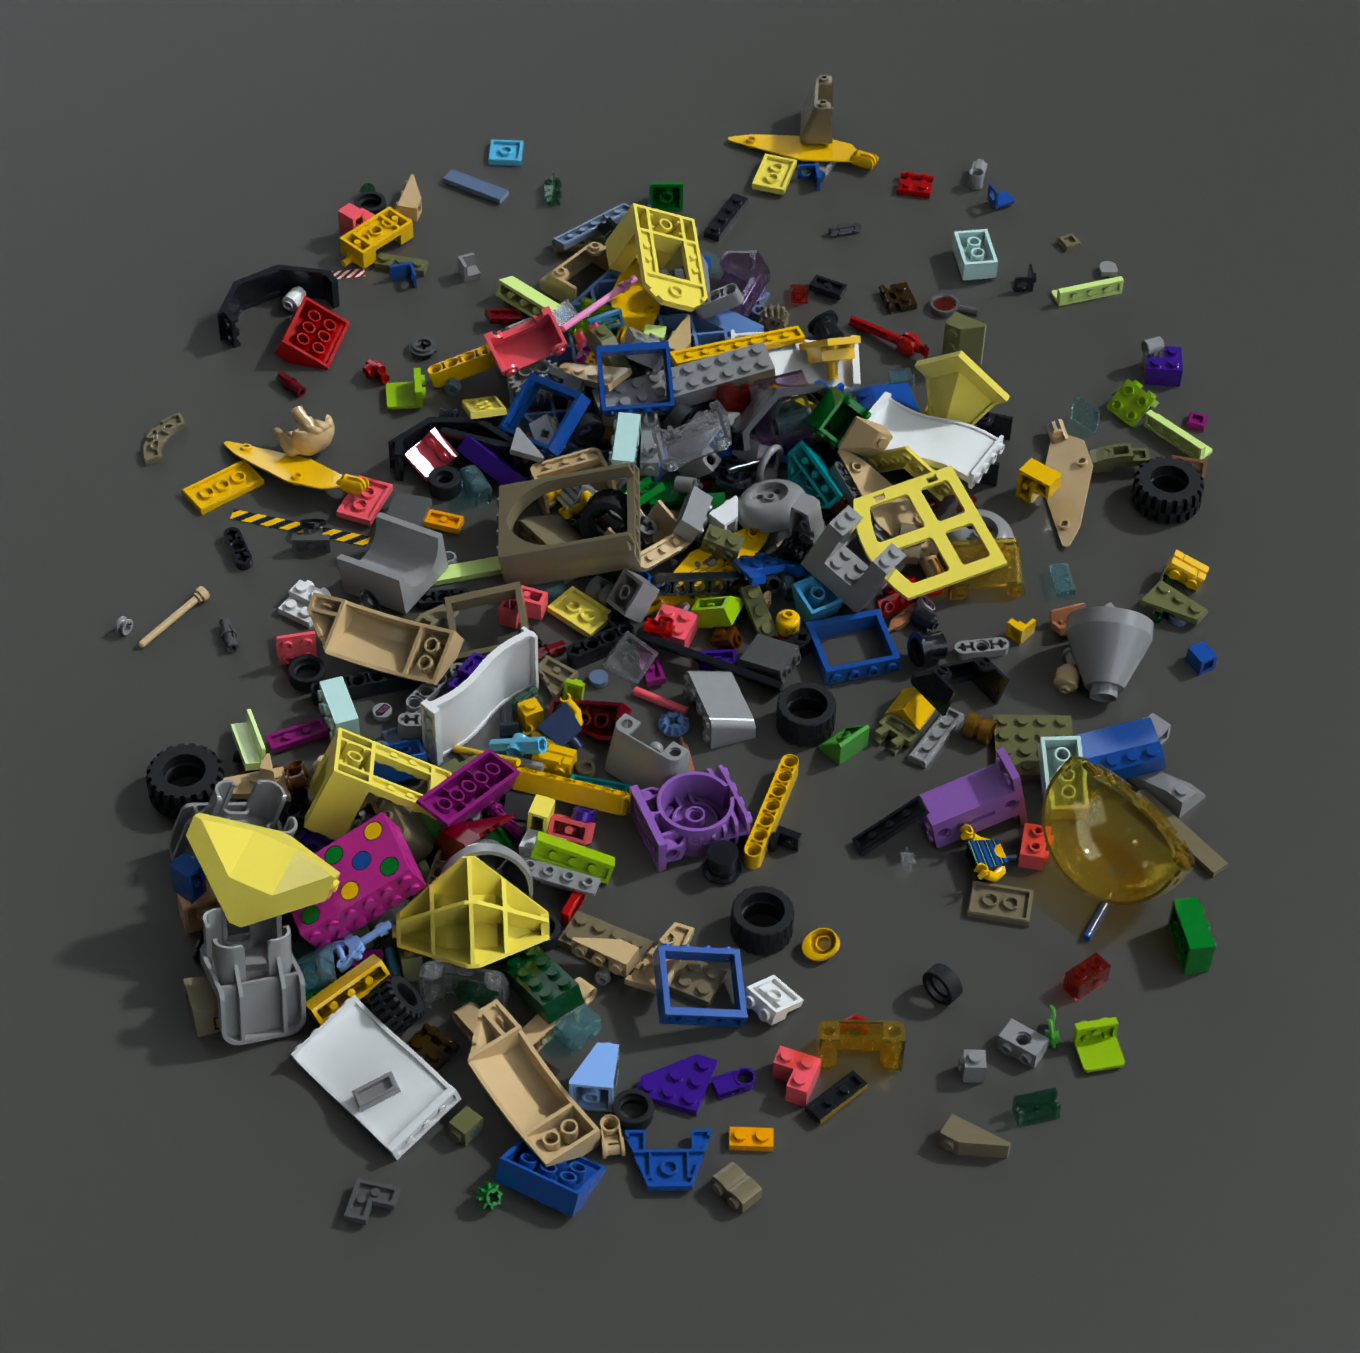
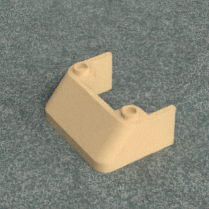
M598 242L586 245L543 276L539 281L540 289L568 306L577 298V287L567 282L570 278L591 263L606 271L609 270L606 246Z
M591 447L548 459L542 463H535L531 466L530 471L533 480L605 467L608 464L600 449ZM615 480L590 484L598 492L603 489L616 490ZM546 494L538 498L544 515L550 514L549 508L557 504L556 496L550 502Z
M661 500L656 502L647 516L654 520L657 525V531L652 535V542L654 544L641 551V567L628 569L630 571L647 572L684 551L691 544V542L673 532L677 519ZM609 527L603 536L616 533Z

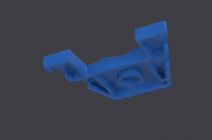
M755 553L754 556L743 555L738 559H732V567L739 574L743 573L744 579L749 580V584L752 586L766 583V575L784 571L797 577L811 574L799 563L768 556L765 553Z
M691 1129L692 1149H645V1130H625V1139L647 1191L693 1190L711 1138V1129Z

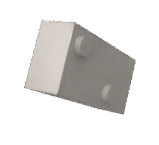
M628 326L620 344L661 342V340H659V336L653 333L647 335ZM662 353L625 355L628 359L659 372L663 366Z

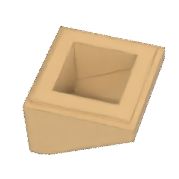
M267 753L259 766L260 779L275 782L271 757Z

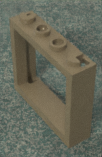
M520 582L445 597L449 629L457 632L454 611L516 598L521 628L524 626L530 630L524 592ZM501 644L459 652L455 663H464L474 652L487 657L488 654Z

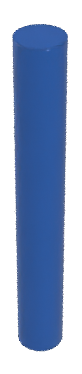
M1107 892L1083 935L1085 941L1091 940L1115 897L1112 892Z

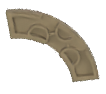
M180 412L163 419L158 426L152 428L147 434L143 446L145 466L163 462L162 448L167 439L176 432L186 429V423Z

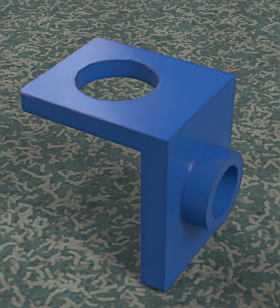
M818 164L798 165V179L814 178L816 191H819L820 182H823V173L819 171ZM805 168L811 170V172L806 175L801 173L802 170Z
M989 184L987 200L995 209L1015 203V200L1007 191L999 193L992 184Z
M412 262L389 265L390 280L411 277L414 288H417L416 273Z

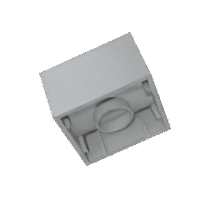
M381 512L376 516L375 536L366 555L361 560L344 554H340L336 558L344 592L360 597V592L367 589L374 594L380 605L404 614L409 612L448 568L442 533Z

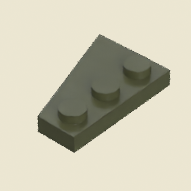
M1162 580L1141 599L1139 604L1143 607H1146V605L1154 607L1160 613H1163V611L1171 613L1174 618L1197 625L1208 612L1206 608Z

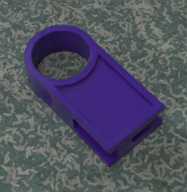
M578 806L573 808L571 819L591 823L597 820V817L594 816L598 810Z
M744 1067L712 1077L710 1084L717 1099L720 1100L752 1090L755 1086L756 1076L753 1070ZM745 1075L749 1076L752 1081L744 1084L740 1083L737 1078Z

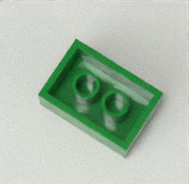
M1198 897L1173 899L1167 924L1184 975L1209 972L1210 965L1213 963V953L1217 948L1216 940L1210 934V923L1204 917V906L1200 905Z

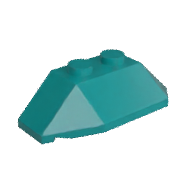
M800 441L788 452V480L798 484L806 494L818 499L821 508L830 509L843 497L827 465L803 441Z

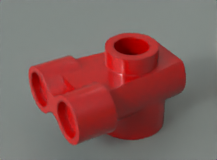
M368 359L365 362L366 365L362 367V371L368 379L377 377L383 384L389 382L390 377L386 374L387 368L380 360Z
M660 616L658 621L647 618V621L644 623L643 632L654 633L659 638L668 639V637L673 636L675 631L674 619L667 616Z

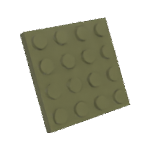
M992 715V720L997 721V727L994 730L993 736L995 759H997L996 750L1004 747L1021 780H1041L1038 756L1040 737L1073 736L1071 715Z

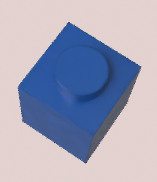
M1202 641L1188 648L1185 661L1200 676L1215 669L1217 655Z

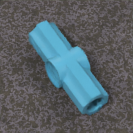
M515 733L512 738L491 739L488 744L489 748L496 754H509L521 758L524 754L545 753L547 750V740L544 736L527 737L522 733Z

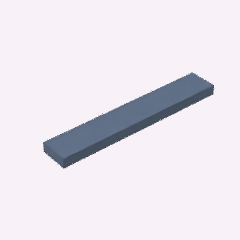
M622 203L553 238L552 245L566 250L599 233L598 224L606 222L602 215L606 218L610 216L617 224L631 206Z

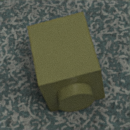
M465 1106L449 1121L450 1137L465 1147L484 1130L483 1117L468 1106Z

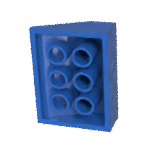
M909 383L870 385L854 392L857 403L867 411L872 408L886 391L892 394L891 398L920 412Z
M1151 717L1073 735L1081 736L1087 788L1166 770L1164 753Z
M520 1139L500 1157L494 1181L506 1188L520 1192L525 1197L535 1199L544 1206H550L564 1215L573 1217L584 1206L606 1172L607 1167L584 1156L546 1167L528 1145Z

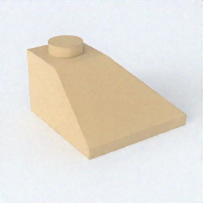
M855 416L837 447L863 457H869L884 452L893 436L884 425Z

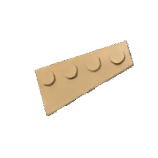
M563 363L557 368L583 379L586 386L598 389L596 365ZM602 366L605 391L610 392L631 376V368Z
M674 922L659 939V943L654 948H651L647 957L637 964L631 975L629 974L625 978V984L656 994L653 965L654 951L658 945L670 944L671 946L689 945L695 928ZM666 959L669 986L681 960Z

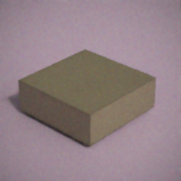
M1073 233L1058 237L1057 243L1065 252L1081 247V242Z

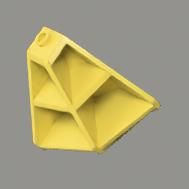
M197 813L193 816L186 837L228 922L241 928L330 899L332 892L335 893L340 884L338 880L339 871L286 833L203 813Z
M462 856L397 912L396 925H392V937L397 938L398 948L466 969L484 967L550 939L548 911L476 856Z

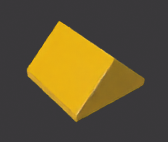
M913 686L901 691L885 712L884 717L891 712L916 729L921 730L936 709Z

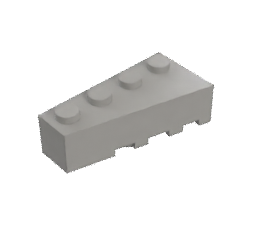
M802 492L791 507L788 537H795L796 540L800 539L801 543L805 542V546H809L811 549L825 527L820 501L814 496Z

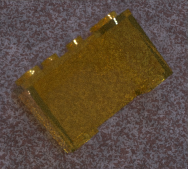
M824 1020L818 1025L815 1039V1057L821 1058V1069H831L836 1065L837 1052H880V1063L883 1068L891 1071H902L906 1043L905 1027L898 1021Z

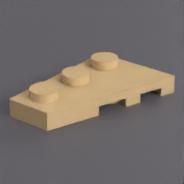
M284 767L273 768L275 782L284 789L287 797L286 801L291 802V795L285 783ZM259 771L223 778V780L234 781L235 788L230 799H248L254 783L257 780H261Z

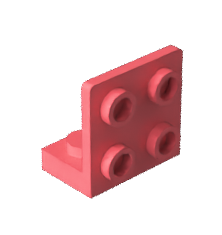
M434 427L403 456L428 482L429 473L433 469L440 466H449L459 454Z
M315 631L276 637L279 665L291 664L294 659L304 655L318 657Z

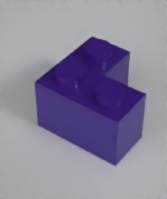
M1165 346L1162 358L1147 357L1144 369V384L1180 386L1183 373L1181 347Z

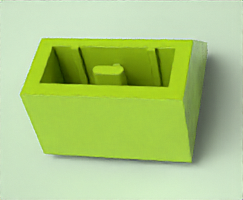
M734 596L698 598L691 612L699 614V628L729 627L733 625L744 602L742 598Z

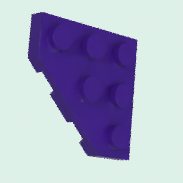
M699 1054L693 1055L642 1075L637 1090L647 1093L654 1104L697 1116L711 1078L717 1068L718 1060Z

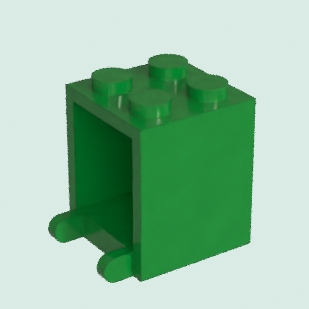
M831 386L805 422L810 425L809 429L812 432L821 436L826 443L838 449V444L855 416L868 420L871 413L846 393ZM826 424L831 427L829 432L824 429Z

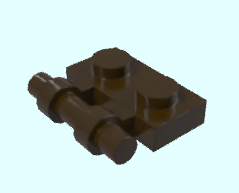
M907 282L891 284L890 290L885 285L879 286V295L884 299V305L890 312H894L896 308H899L900 312L917 309V302Z
M425 1023L421 1030L427 1034L423 1037L416 1033L406 1044L438 1072L450 1060V1054L447 1051L450 1049L453 1052H457L460 1045L451 1036L442 1034L436 1026H430ZM435 1039L442 1043L439 1047L432 1043Z

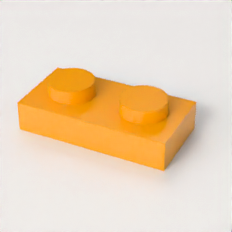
M430 509L423 527L459 534L465 520L464 516Z
M729 1128V1150L773 1152L774 1128Z

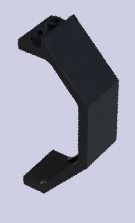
M277 264L234 281L217 313L220 341L226 339L234 348L241 346L240 341L237 339V336L240 335L239 329L235 325L241 312L276 297L285 296L292 288L297 286L305 290L306 297L324 299L333 308L339 307L338 279L330 270Z
M800 384L761 390L727 431L729 450H751V430L779 398L809 393L820 402L829 388L824 384Z
M428 417L388 441L390 468H392V473H396V481H404L405 465L408 461L403 455L420 442L434 427L439 433L441 428L445 427L509 442L511 446L513 438L482 418ZM512 455L513 469L519 473L522 472L521 457Z

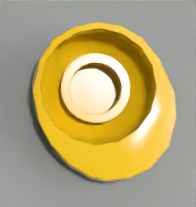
M818 928L805 937L802 943V952L806 958L812 961L827 960L839 950L840 939L832 929Z

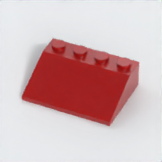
M304 296L296 308L274 354L290 363L328 370L350 322Z

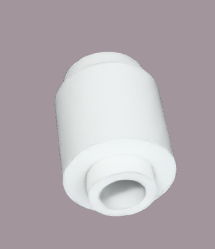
M299 286L292 288L282 299L285 309L295 311L304 296H306L305 290Z

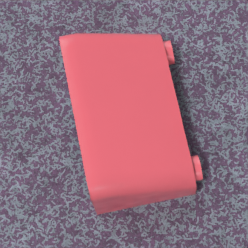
M549 306L541 309L542 314L538 315V317L533 315V319L503 332L499 330L497 335H494L492 331L484 334V344L503 376L511 377L518 370L554 354L556 356L561 355L566 351L567 341Z

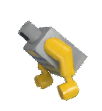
M590 484L555 490L547 493L546 496L550 502L557 495L556 499L563 505L558 510L561 517L570 519L573 514L576 516L581 514L589 498L596 493V490Z

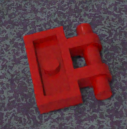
M913 171L901 172L900 178L902 179L899 180L898 195L930 199L934 176H930L928 173L915 174Z

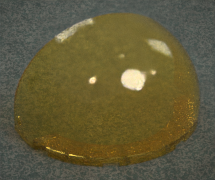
M1070 756L1051 779L1042 804L1044 838L1049 852L1060 871L1082 892L1110 904H1142L1156 900L1175 889L1194 869L1193 866L1195 865L1194 856L1186 841L1183 839L1180 841L1176 833L1178 830L1144 795L1141 798L1137 796L1136 792L1131 790L1132 786L1121 777L1098 763L1093 765L1087 758Z

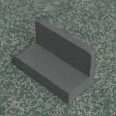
M507 792L504 805L505 813L507 815L513 814L515 817L513 819L527 821L529 809L536 795Z

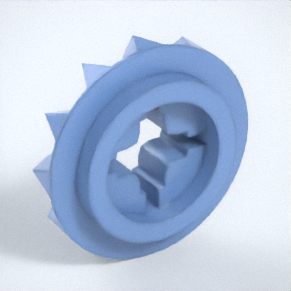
M677 710L674 713L668 711L666 714H661L660 719H658V728L667 736H681L689 729V718L685 717L684 713L679 714Z

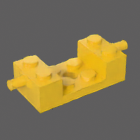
M389 206L339 238L340 253L346 257L344 260H341L342 266L346 267L350 263H355L365 269L375 263L376 250L388 242L394 240L402 245L414 237L412 219L405 217Z

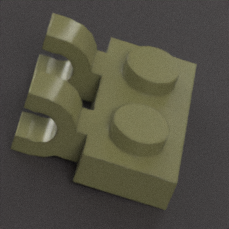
M890 712L878 722V729L875 731L877 737L874 738L873 742L880 746L885 741L887 735H890L894 739L890 742L893 746L889 749V752L896 756L903 745L910 747L921 737L922 732Z

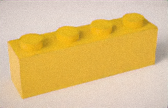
M372 954L306 1001V1008L314 1021L321 1026L331 1014H334L342 1007V1004L347 999L356 995L360 1000L391 974L383 961Z

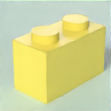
M536 794L528 812L527 829L530 828L548 833L551 815H554L556 800Z

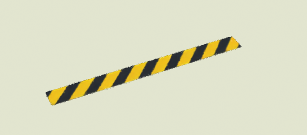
M234 509L230 516V519L298 533H304V528H307L300 526V522ZM319 527L323 528V535H330V539L367 546L371 538L370 536Z

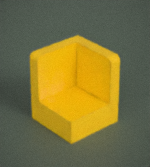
M1011 618L1007 622L1005 635L1021 645L1035 632L1036 620L1031 619L1025 624L1022 621L1017 622Z

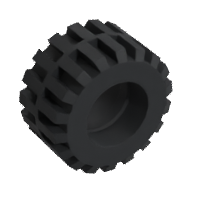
M388 975L369 991L368 998L372 1010L379 1020L393 1031L398 1033L405 1032L425 1014V1006L421 996L414 986L400 975Z

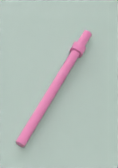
M632 276L628 280L620 282L611 292L561 325L560 329L563 332L567 331L620 293L628 291L630 286L638 281L637 277Z

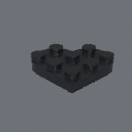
M719 456L722 460L715 470L703 477L705 479H715L714 483L717 491L733 492L735 495H741L755 481L757 467L725 475L723 472L724 468L744 463L745 461ZM707 458V462L712 465L714 460Z

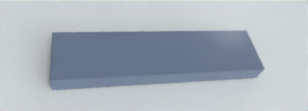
M453 169L443 177V183L501 204L509 195V191Z

